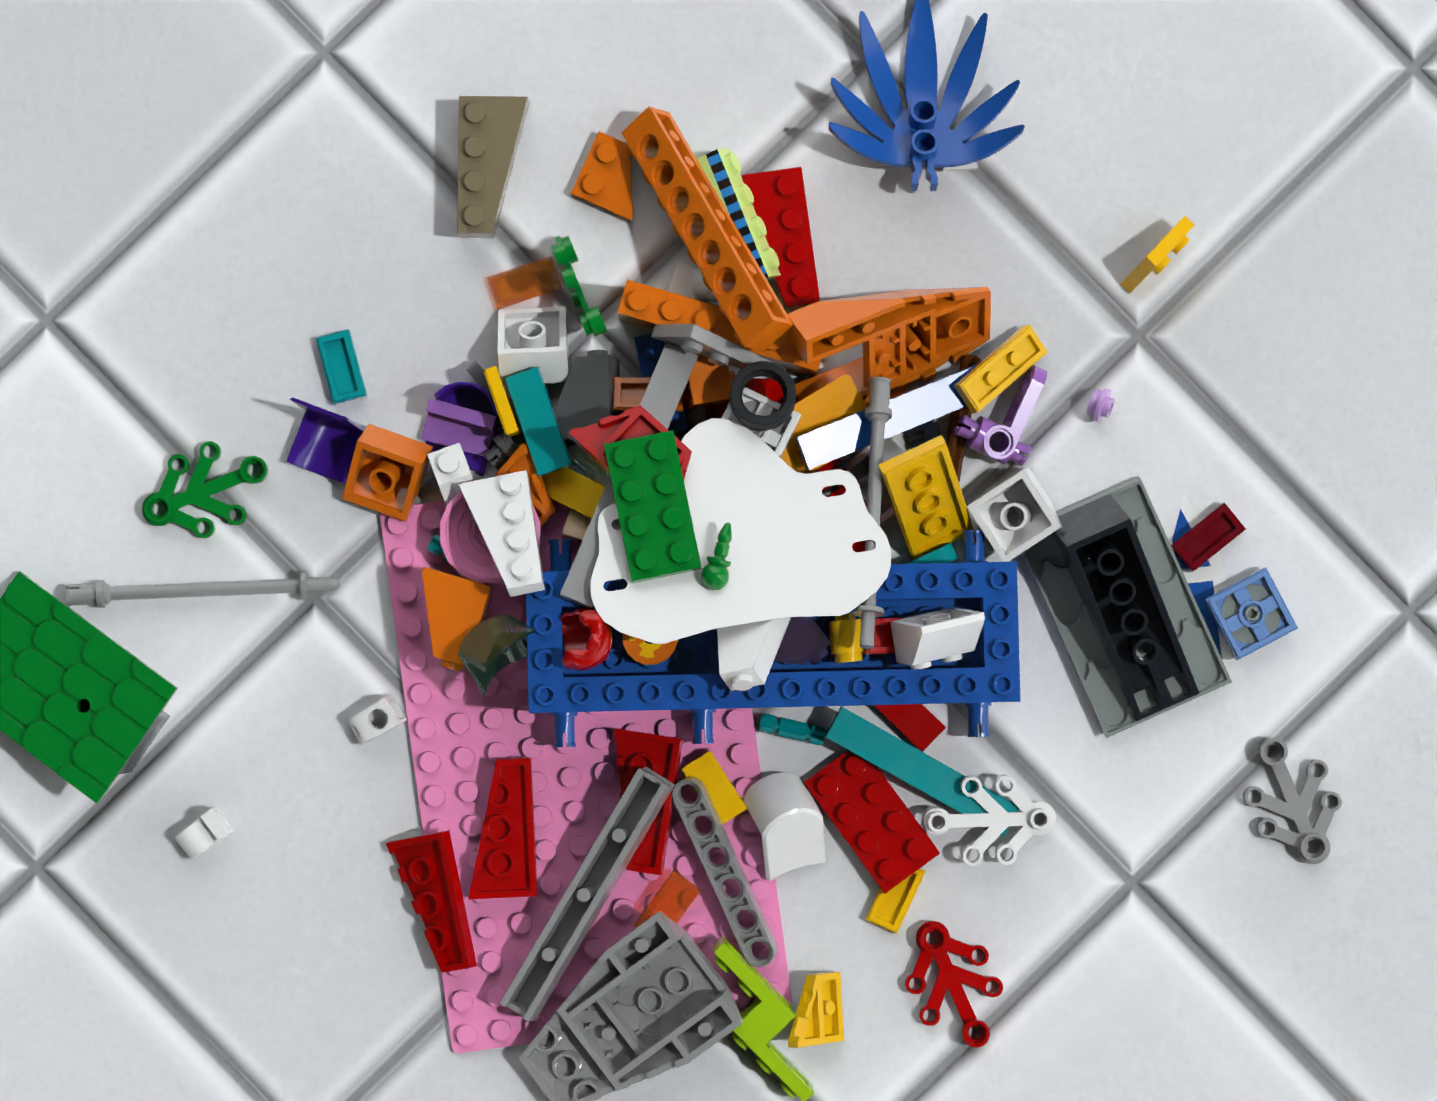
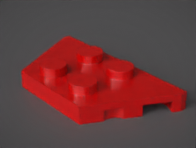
M641 405L625 410L620 415H610L599 419L595 424L581 429L579 427L574 428L569 432L568 437L610 474L604 444L667 432L669 430ZM675 436L684 480L692 451Z

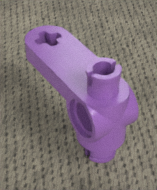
M1035 365L1026 371L1002 425L983 416L978 417L975 421L963 414L957 423L964 425L966 428L955 426L954 434L967 439L966 447L984 457L991 458L1002 464L1011 460L1022 466L1027 457L1019 454V452L1029 455L1031 446L1023 444L1019 440L1044 387L1047 371ZM997 432L1001 437V445L997 450L993 451L989 445L991 435Z

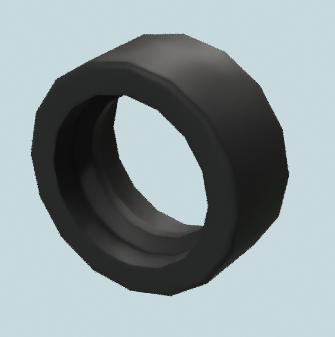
M758 361L750 363L739 370L731 382L730 404L732 412L740 423L750 429L767 431L778 428L789 419L794 410L796 399L794 381L786 369L774 362ZM759 376L771 377L776 380L782 387L784 394L783 403L780 408L773 414L766 416L755 415L745 407L742 399L743 389L747 382Z

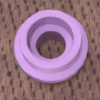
M1106 388L1103 391L1099 389L1094 390L1087 407V415L1093 416L1094 421L1100 422L1103 417L1108 418L1115 403V399L1110 397L1111 390Z

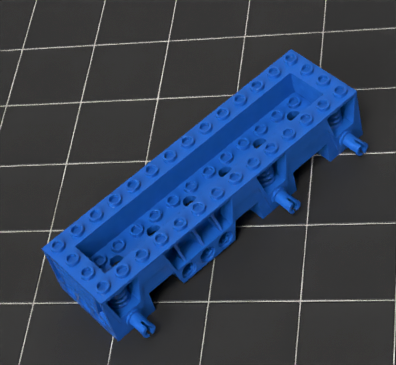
M973 530L962 531L963 562L891 564L888 577L876 593V606L884 609V616L879 618L911 617L949 607L984 612L985 621L975 650L962 653V659L942 662L941 659L931 661V667L912 670L910 665L897 663L895 653L862 654L863 661L835 663V657L831 655L828 629V622L835 621V617H791L765 684L753 686L745 691H731L719 675L717 629L678 639L674 652L667 660L658 664L645 665L635 661L627 654L622 643V633L611 627L612 645L606 660L589 670L567 669L562 664L564 646L562 622L560 619L566 612L586 607L559 597L571 569L572 540L562 539V553L560 554L559 539L549 540L551 571L542 572L545 590L526 594L529 713H550V716H554V747H563L564 732L566 733V746L576 747L575 716H578V712L689 710V713H692V744H702V729H704V743L714 744L713 712H716V709L964 703V706H968V737H978V723L979 737H990L988 706H992V702H1021L1017 561H984L983 531H974L973 544ZM625 579L606 581L603 587L606 591L622 590L627 587L628 583ZM802 627L811 628L815 633V642L810 647H802L796 641V633Z

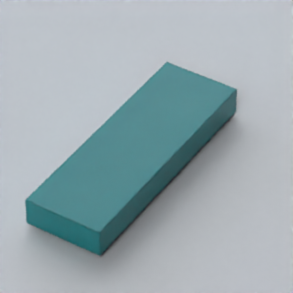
M535 367L505 378L538 476L571 466L572 462L540 368Z

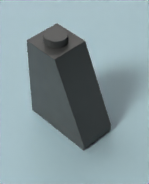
M590 350L587 352V356L575 357L554 410L566 446L577 445L568 437L572 429L577 427L581 429L597 423L599 419L621 414V410H613L614 377H620V363L618 359L608 354L606 350Z

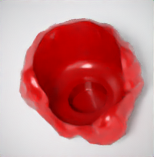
M580 608L564 613L560 619L562 622L564 646L562 664L570 670L584 671L596 667L606 660L612 645L611 626L602 620L595 609Z

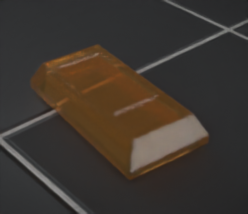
M552 256L487 277L497 310L562 289Z

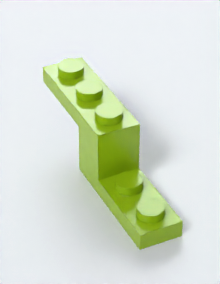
M722 936L713 945V951L716 954L713 958L714 961L724 972L728 973L732 970L740 979L737 982L738 985L749 997L757 996L740 1013L743 1024L733 1030L732 1038L744 1050L749 1047L758 1056L755 1060L759 1066L769 1075L774 1072L782 1080L779 1083L780 1086L791 1098L794 1099L798 1096L802 1101L808 1100L814 1094L813 1085L770 1042L796 1017L795 1008Z

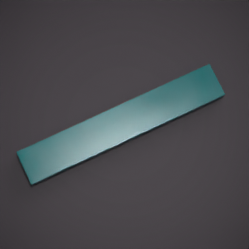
M840 706L824 735L826 738L960 813H988L972 797H968L961 792L960 782L966 776ZM969 780L965 785V789L969 793L975 791L977 787L976 782L973 780ZM982 786L1007 812H1018L1019 808L1014 803ZM1009 826L1000 834L1004 837Z

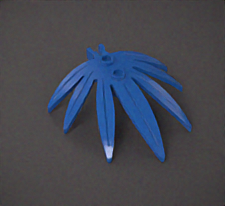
M915 0L905 53L904 86L907 111H904L885 54L866 14L860 11V39L867 72L877 99L895 129L889 128L871 108L835 78H831L830 85L839 102L853 120L874 138L829 122L828 129L847 148L868 160L888 166L910 167L913 173L910 191H917L922 167H925V177L930 183V191H936L938 177L934 171L935 167H957L980 161L1002 150L1023 133L1025 125L1022 124L994 131L967 142L998 117L1015 95L1020 81L1012 82L968 115L954 130H951L950 126L966 100L977 71L984 44L988 14L983 13L965 42L951 72L941 108L938 111L936 106L938 82L937 52L929 0Z

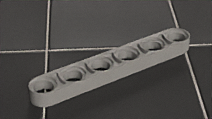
M685 777L673 788L672 796L745 959L754 967H764L776 956L777 945L705 785L696 777ZM690 784L697 789L698 798L695 802H687L681 797L680 791L683 785ZM698 816H706L711 820L712 830L710 833L703 834L695 828V819ZM719 847L725 851L727 856L725 864L715 865L711 862L709 858L711 848ZM731 878L739 882L741 892L738 896L733 897L725 893L723 883L726 879ZM741 910H748L754 915L755 924L753 927L745 928L739 924L737 915ZM760 941L768 946L769 956L766 959H758L753 955L751 948L754 942Z

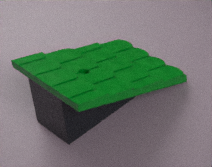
M19 571L0 598V730L56 772L57 775L98 804L119 774L133 771L169 719L170 715L164 712L163 709L178 687L23 572ZM86 700L90 703V709L87 712L84 707Z

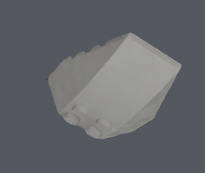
M658 911L600 956L518 1059L549 1101H594L616 1090H622L644 1079H650L672 1068L688 1064L742 1025L743 1020L728 985L688 932L661 911Z

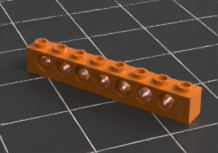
M649 106L621 132L628 144L627 150L638 161L643 170V178L656 192L658 204L671 218L674 232L683 239L688 248L687 254L702 272L704 276L703 282L718 300L720 312L729 319L735 330L734 336L736 340L746 348L765 351L792 327L793 323L670 112Z

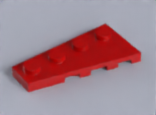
M614 728L618 755L616 757L617 770L619 772L621 788L620 799L638 768L648 767L676 785L683 738ZM673 789L627 865V870L663 875L674 804Z
M447 830L387 842L386 846L389 853H394L400 866L397 871L402 883L407 882L414 900L411 901L414 911L416 915H421L426 930L424 934L441 973L477 966L450 831Z

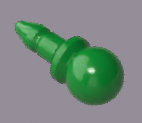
M729 522L724 524L718 534L714 557L707 556L706 560L709 564L701 572L702 583L710 590L724 588L729 580L727 567L731 565V562L725 559L728 556L729 543L732 540V529Z

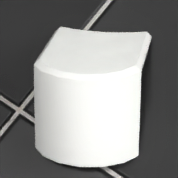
M786 772L771 774L758 780L747 790L742 800L762 835L766 880L771 881L786 872L800 867L826 863L823 815L801 778Z

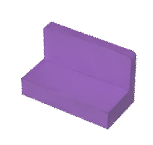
M429 399L426 409L428 415L422 439L446 447L460 442L464 452L485 457L483 454L490 450L498 421L497 416L440 400Z

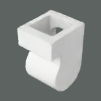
M391 694L349 719L348 723L362 745L408 720L395 695Z
M214 807L178 834L175 839L190 860H192L234 831L217 808Z

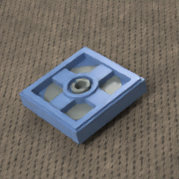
M1263 568L1204 599L1235 660H1239L1298 629L1267 568Z

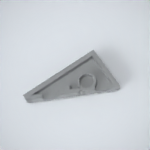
M655 324L651 336L654 339L667 342L688 352L706 356L709 362L726 367L729 364L742 369L746 365L758 361L772 362L695 324Z

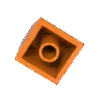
M423 567L422 579L433 657L441 659L439 666L462 671L463 666H472L495 588Z

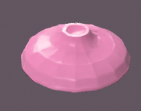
M460 491L447 504L440 521V544L446 559L464 577L479 583H502L503 580ZM533 506L538 545H540L541 525Z

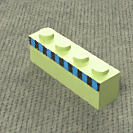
M730 148L716 149L697 158L767 281L780 276L778 256L768 245L765 237L767 234L766 226L763 220L756 215L752 205L754 197L750 188L742 180L740 175L741 164L738 157L731 152Z

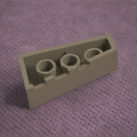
M459 96L457 234L460 238H494L524 120L530 104L528 97Z

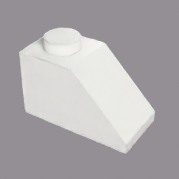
M460 442L427 454L446 507L461 491L459 484L474 481Z

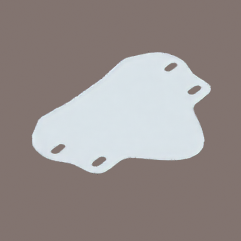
M711 418L697 424L681 441L692 451L684 485L702 569L632 583L622 531L612 527L613 520L619 519L616 504H611L603 509L598 518L599 555L590 580V590L594 607L605 623L626 635L654 644H665L708 630L787 617L841 616L847 614L876 593L886 580L891 567V549L886 534L867 511L860 486L853 474L841 469L809 474L796 472L761 438L745 426L729 419ZM843 485L846 488V492L842 495L825 497L822 494V489L827 486ZM729 522L732 529V540L729 543L728 556L725 558L726 561L731 562V565L727 567L729 580L724 588L710 590L702 583L701 572L709 564L706 560L707 556L714 557L718 534L724 524ZM873 540L876 543L875 549L870 551L855 552L852 549V545L855 542ZM625 579L628 583L627 587L622 590L606 591L603 587L604 583L610 580Z

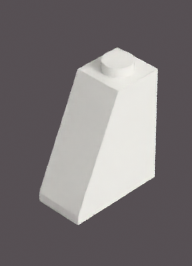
M791 617L717 628L719 675L731 691H745L753 686L765 684Z

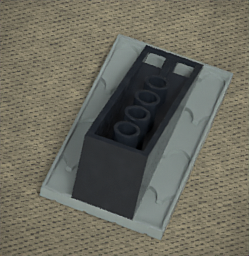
M1139 476L1067 507L1060 512H1056L1062 527L1023 552L1106 738L1232 683Z

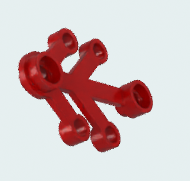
M928 921L917 930L916 943L921 951L913 973L908 975L905 980V986L912 994L922 993L926 988L925 975L934 957L939 967V973L927 1005L920 1009V1020L927 1026H933L939 1022V1010L948 989L964 1023L962 1027L964 1041L971 1047H981L988 1042L990 1030L984 1021L976 1018L961 983L980 989L988 997L992 998L1002 993L1003 984L995 976L985 977L953 965L947 951L967 957L975 966L984 965L989 959V953L982 945L971 946L950 938L948 929L942 923ZM937 932L939 934V941L936 944H929L926 940L928 933ZM976 949H981L985 953L984 959L980 962L972 959V953ZM914 977L922 980V986L918 990H913L909 986L910 980ZM994 980L998 982L999 988L995 993H989L986 990V984L989 981ZM927 1009L936 1011V1018L933 1021H926L923 1014ZM978 1026L981 1028L982 1034L979 1038L974 1039L969 1036L971 1027Z

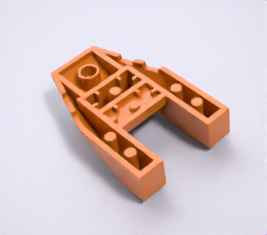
M988 287L911 289L819 301L788 313L787 315L793 323V326L787 330L788 340L807 365L863 343V357L794 384L796 389L795 404L844 374L852 378L867 407H869V379L872 377L891 379L890 398L905 393V389L920 379L926 383L936 376L935 369L950 359L954 363L957 362L963 355L969 354L990 340V289Z

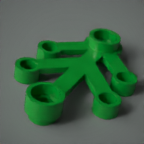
M569 235L563 238L556 236L557 244L552 245L551 248L558 266L565 264L567 267L561 270L568 290L575 288L569 291L576 310L584 309V313L579 314V318L586 335L594 334L595 337L607 332L598 307L588 308L571 266L572 263L579 260Z
M207 441L200 447V458L186 491L173 496L180 475L187 473L190 467L189 460L185 456L175 454L168 460V472L160 491L150 494L144 500L142 514L151 525L165 526L173 522L194 531L200 538H210L215 533V524L211 519H197L178 509L193 504L226 518L232 525H241L247 519V512L244 507L229 505L209 496L246 481L251 484L263 482L268 476V465L262 458L250 456L242 461L240 469L205 483L213 462L217 461L221 456L220 446L215 442ZM213 445L216 448V455L213 458L205 456L204 451L207 446ZM178 458L183 459L185 463L181 471H175L173 468V462ZM253 464H258L261 467V473L257 477H252L249 474V468ZM158 503H163L166 507L165 513L161 516H157L154 512V507ZM238 508L242 512V518L235 522L230 518V513L233 509ZM206 521L210 524V531L203 535L199 532L198 527L200 523Z

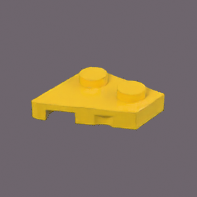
M1184 216L1120 285L1130 294L1151 271L1158 275L1171 261L1167 254L1171 250L1177 254L1190 241L1186 234L1193 228L1194 224Z
M840 972L806 975L796 1017L794 1018L789 1036L788 1047L800 1048L844 1041Z

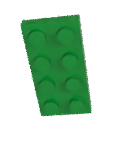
M673 430L604 444L632 583L701 570L702 567Z

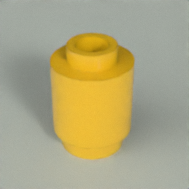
M853 612L834 616L835 621L828 622L830 651L831 655L835 657V663L863 661L862 652H864V649L860 648L861 619H856Z

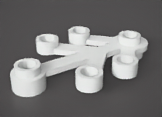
M969 775L961 780L960 790L964 795L972 797L988 813L948 814L944 809L934 806L925 810L921 822L923 828L932 835H942L949 828L987 827L972 844L964 846L961 851L962 860L970 866H976L981 863L983 852L1008 826H1021L1007 843H1002L995 849L997 861L1004 865H1010L1015 862L1017 851L1032 835L1042 836L1054 828L1056 814L1054 809L1043 801L1031 802L1016 787V782L1012 777L1000 775L994 781L995 791L1002 796H1008L1022 811L1007 812L982 788V783L978 778ZM1008 779L1011 784L1010 789L1003 792L1000 790L999 784L1002 780ZM969 780H974L977 785L976 790L969 793L966 791L965 785ZM1041 812L1045 815V821L1041 825H1036L1034 823V816ZM937 815L942 816L943 824L939 828H934L932 826L933 817ZM1004 848L1011 849L1012 854L1008 860H1002L1000 857V853ZM970 849L977 850L978 855L974 861H968L966 858V854Z

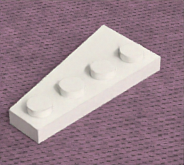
M524 470L459 484L462 495L469 506L510 597L545 590L527 471Z

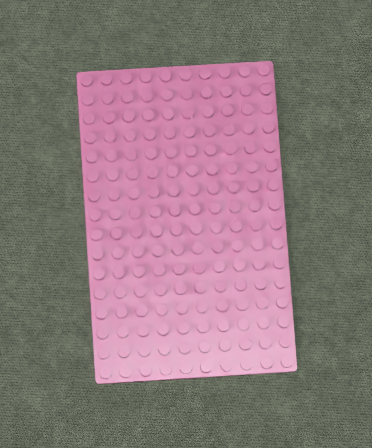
M609 478L593 481L606 486ZM552 499L551 501L556 512L541 528L539 552L542 572L551 571L549 540L559 539L560 554L562 553V539L572 540L571 567L582 543L581 540L562 534L570 508ZM444 501L413 505L406 522L380 513L423 835L450 831L477 966L442 973L452 1050L455 1053H465L530 1044L600 956L658 911H661L688 932L728 985L739 1013H741L757 996L749 997L738 985L737 982L740 979L732 970L728 973L724 972L713 959L716 956L713 951V945L722 936L742 955L743 953L675 803L673 804L663 875L624 870L536 1021L528 1022L517 1012L500 1004L620 800L621 788L619 772L617 770L616 757L618 755L614 728L683 738L677 783L686 777L682 771L684 766L711 750L736 791L743 798L747 790L758 780L762 779L752 708L716 709V712H713L714 744L704 743V729H702V744H692V713H689V710L578 712V716H575L576 747L566 746L565 732L563 733V747H554V716H550V713H529L526 594L510 597L504 582L481 583L495 589L472 666H463L462 671L439 666L441 659L433 657L422 579L423 567L471 580L462 576L451 564L443 560V556L440 555L438 557L427 549L431 539L435 535L440 536V521L446 509V504ZM531 758L538 896L468 900L496 759ZM685 784L682 786L680 791L681 797L687 802H695L698 794L692 785ZM748 809L724 823L723 827L777 945V953L774 959L764 967L754 968L792 1005L776 879L766 880L762 835ZM698 816L695 819V828L700 833H710L712 822L706 816ZM713 847L709 851V858L715 865L725 864L727 856L723 849ZM731 878L724 881L723 889L727 895L734 897L740 894L741 887L738 881ZM741 910L738 913L737 919L741 926L745 928L754 926L755 917L750 911ZM758 941L752 944L751 950L756 958L766 959L769 956V948L765 943Z

